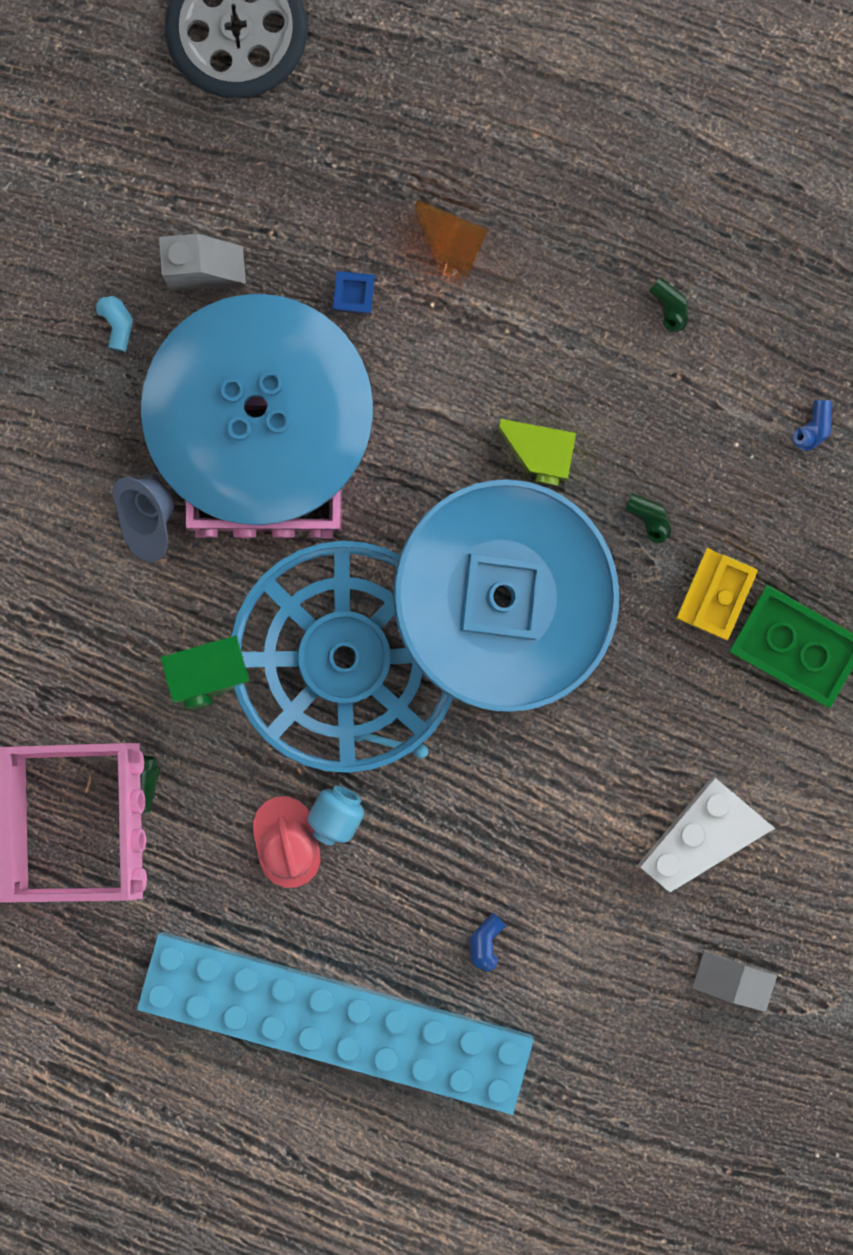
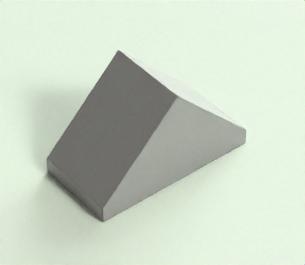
M703 951L692 988L737 1005L766 1012L777 975Z

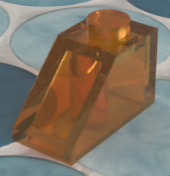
M417 200L415 216L434 264L440 266L438 271L457 280L460 279L461 275L470 278L487 239L488 230Z

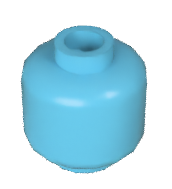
M334 786L333 789L321 791L308 814V824L314 830L313 836L318 841L331 846L335 842L346 843L350 841L364 817V809L360 804L361 798L353 791L342 786Z

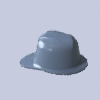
M149 474L139 479L131 477L120 478L114 484L113 497L124 540L132 553L141 560L147 562L159 561L165 555L168 548L166 523L173 513V498L169 490L161 483L157 474Z

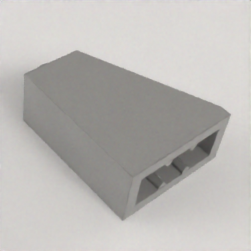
M201 234L159 237L162 277L170 291L246 285L243 246Z

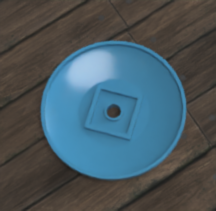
M248 294L222 299L201 308L183 320L168 335L156 352L146 375L141 399V419L146 445L152 460L167 483L183 499L202 512L221 520L244 525H269L290 521L312 512L333 498L345 486L359 466L368 445L373 420V401L370 382L362 359L345 333L334 322L312 307L296 300L268 294ZM261 397L267 402V410L264 415L253 418L246 414L245 405L250 398Z
M491 480L462 488L448 495L425 513L415 525L403 546L396 566L393 589L394 612L402 641L409 655L423 674L439 689L465 704L480 709L503 712L524 711L542 707L566 696L580 686L599 665L610 645L617 623L619 611L618 577L611 552L603 536L590 518L573 502L549 488L519 480ZM498 586L506 587L511 593V602L505 608L499 607L493 599L494 591Z

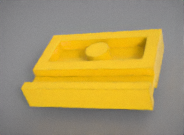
M706 548L676 619L727 641L758 569Z

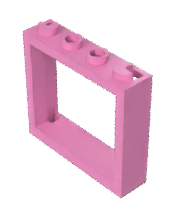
M252 397L246 402L245 410H267V402L261 397ZM342 489L329 500V519H293L269 525H244L218 518H201V510L186 501V529L188 531H195L196 538H218V531H233L234 538H256V531L272 532V538L289 539L295 538V532H310V538L330 539L333 538V532H341Z
M140 743L0 747V903L130 901L143 899V891H145L147 885L146 871L142 868V852H144L146 847V835L141 827V813L145 809V795L141 790L140 774L144 770V756L140 751ZM118 755L121 887L28 889L26 758Z

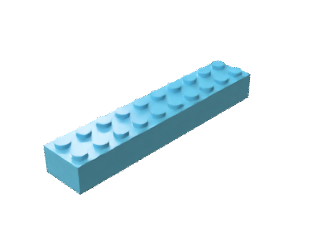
M161 932L157 936L137 1008L139 1011L511 1115L514 1114L534 1041L533 1035L166 932Z

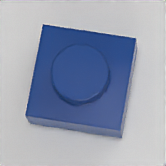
M337 271L333 311L371 315L375 275Z

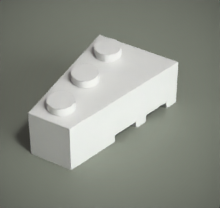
M710 778L637 866L665 890L672 892L775 828L719 780Z

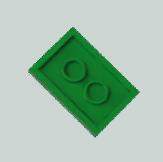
M766 585L728 652L830 709L853 669V633Z

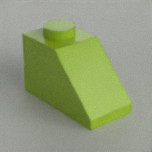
M505 419L500 420L498 431L528 475L536 476V483L558 487L559 481H567L576 433Z

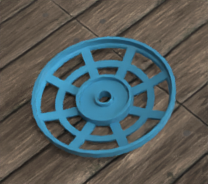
M335 541L319 543L298 550L276 563L261 576L250 590L236 616L231 637L237 635L241 649L247 620L260 596L265 592L280 607L268 629L264 652H242L245 667H264L270 691L283 711L267 726L252 705L245 684L234 688L239 705L250 724L268 744L281 754L302 765L319 770L351 773L376 769L393 763L414 751L431 736L444 719L454 698L442 691L433 712L425 722L408 708L420 686L423 672L417 667L406 648L390 649L387 638L381 630L395 615L393 594L373 582L350 577V554L378 559L395 568L400 555L387 548L366 542ZM334 554V578L312 583L297 591L292 597L275 581L284 572L304 561ZM350 589L368 593L382 600L384 604L371 618L351 612ZM334 590L333 613L315 620L300 606L302 602L316 594ZM290 617L305 631L298 651H276L279 633L286 619ZM345 646L354 652L355 661L350 668L343 669L335 664L333 654L338 647ZM390 664H412L408 683L398 699L382 683L388 674ZM276 667H299L300 674L307 686L292 702L281 687ZM372 695L388 710L372 721L354 726V702ZM318 696L324 700L337 703L338 726L318 722L303 712ZM396 718L414 733L404 743L386 753L368 759H355L354 737L376 732L392 723ZM294 721L315 733L339 738L340 761L326 760L308 755L288 745L279 737Z

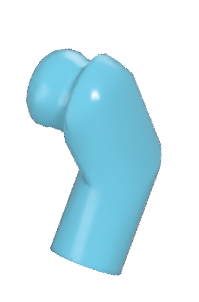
M115 296L102 297L96 304V311L99 316L106 318L112 327L108 348L126 352L133 318L120 299Z

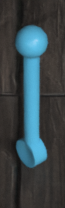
M374 734L354 737L356 742L367 740L393 748L404 743ZM421 744L411 753H414L415 757L422 759L427 756L428 748L426 745Z

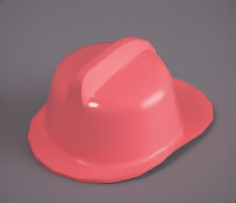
M289 796L274 797L266 801L257 810L253 820V835L260 865L265 876L281 887L296 888L308 883L316 875L321 861L318 840L313 836L314 830L308 824L309 810L299 800Z

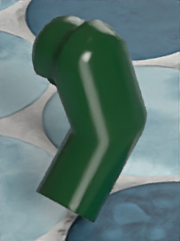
M660 277L649 290V293L664 304V327L674 333L682 331L686 328L689 320L688 300L682 293Z
M632 493L625 511L643 518L650 541L657 544L665 542L671 534V524L664 506Z

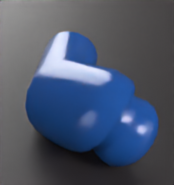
M813 401L812 421L802 428H797L793 433L792 441L797 448L803 451L813 450L829 438L831 434L832 401Z
M492 913L470 936V959L476 968H480L483 972H490L497 966L498 958L494 955L492 940L507 926L495 913Z

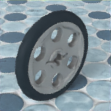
M170 0L165 16V39L169 55L179 72L196 87L209 94L224 98H248L263 94L279 85L295 69L303 55L308 37V18L303 0H257L252 3L244 0H223L217 7H209L204 4L203 0ZM233 7L236 8V16L240 24L247 25V28H242L240 31V48H237L236 38L233 36L232 31L226 30L227 27L232 26V20H234ZM272 13L281 15L285 20L283 28L275 33L269 32L263 27L265 17ZM203 23L209 28V35L204 41L195 42L188 37V30L193 24ZM255 48H263L270 54L269 62L262 67H255L248 61L249 53ZM217 53H227L232 58V65L228 70L218 72L211 67V59Z

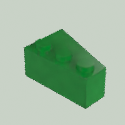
M237 635L160 657L172 701L175 704L183 705L184 709L196 710L213 705L212 697L228 692L249 681Z

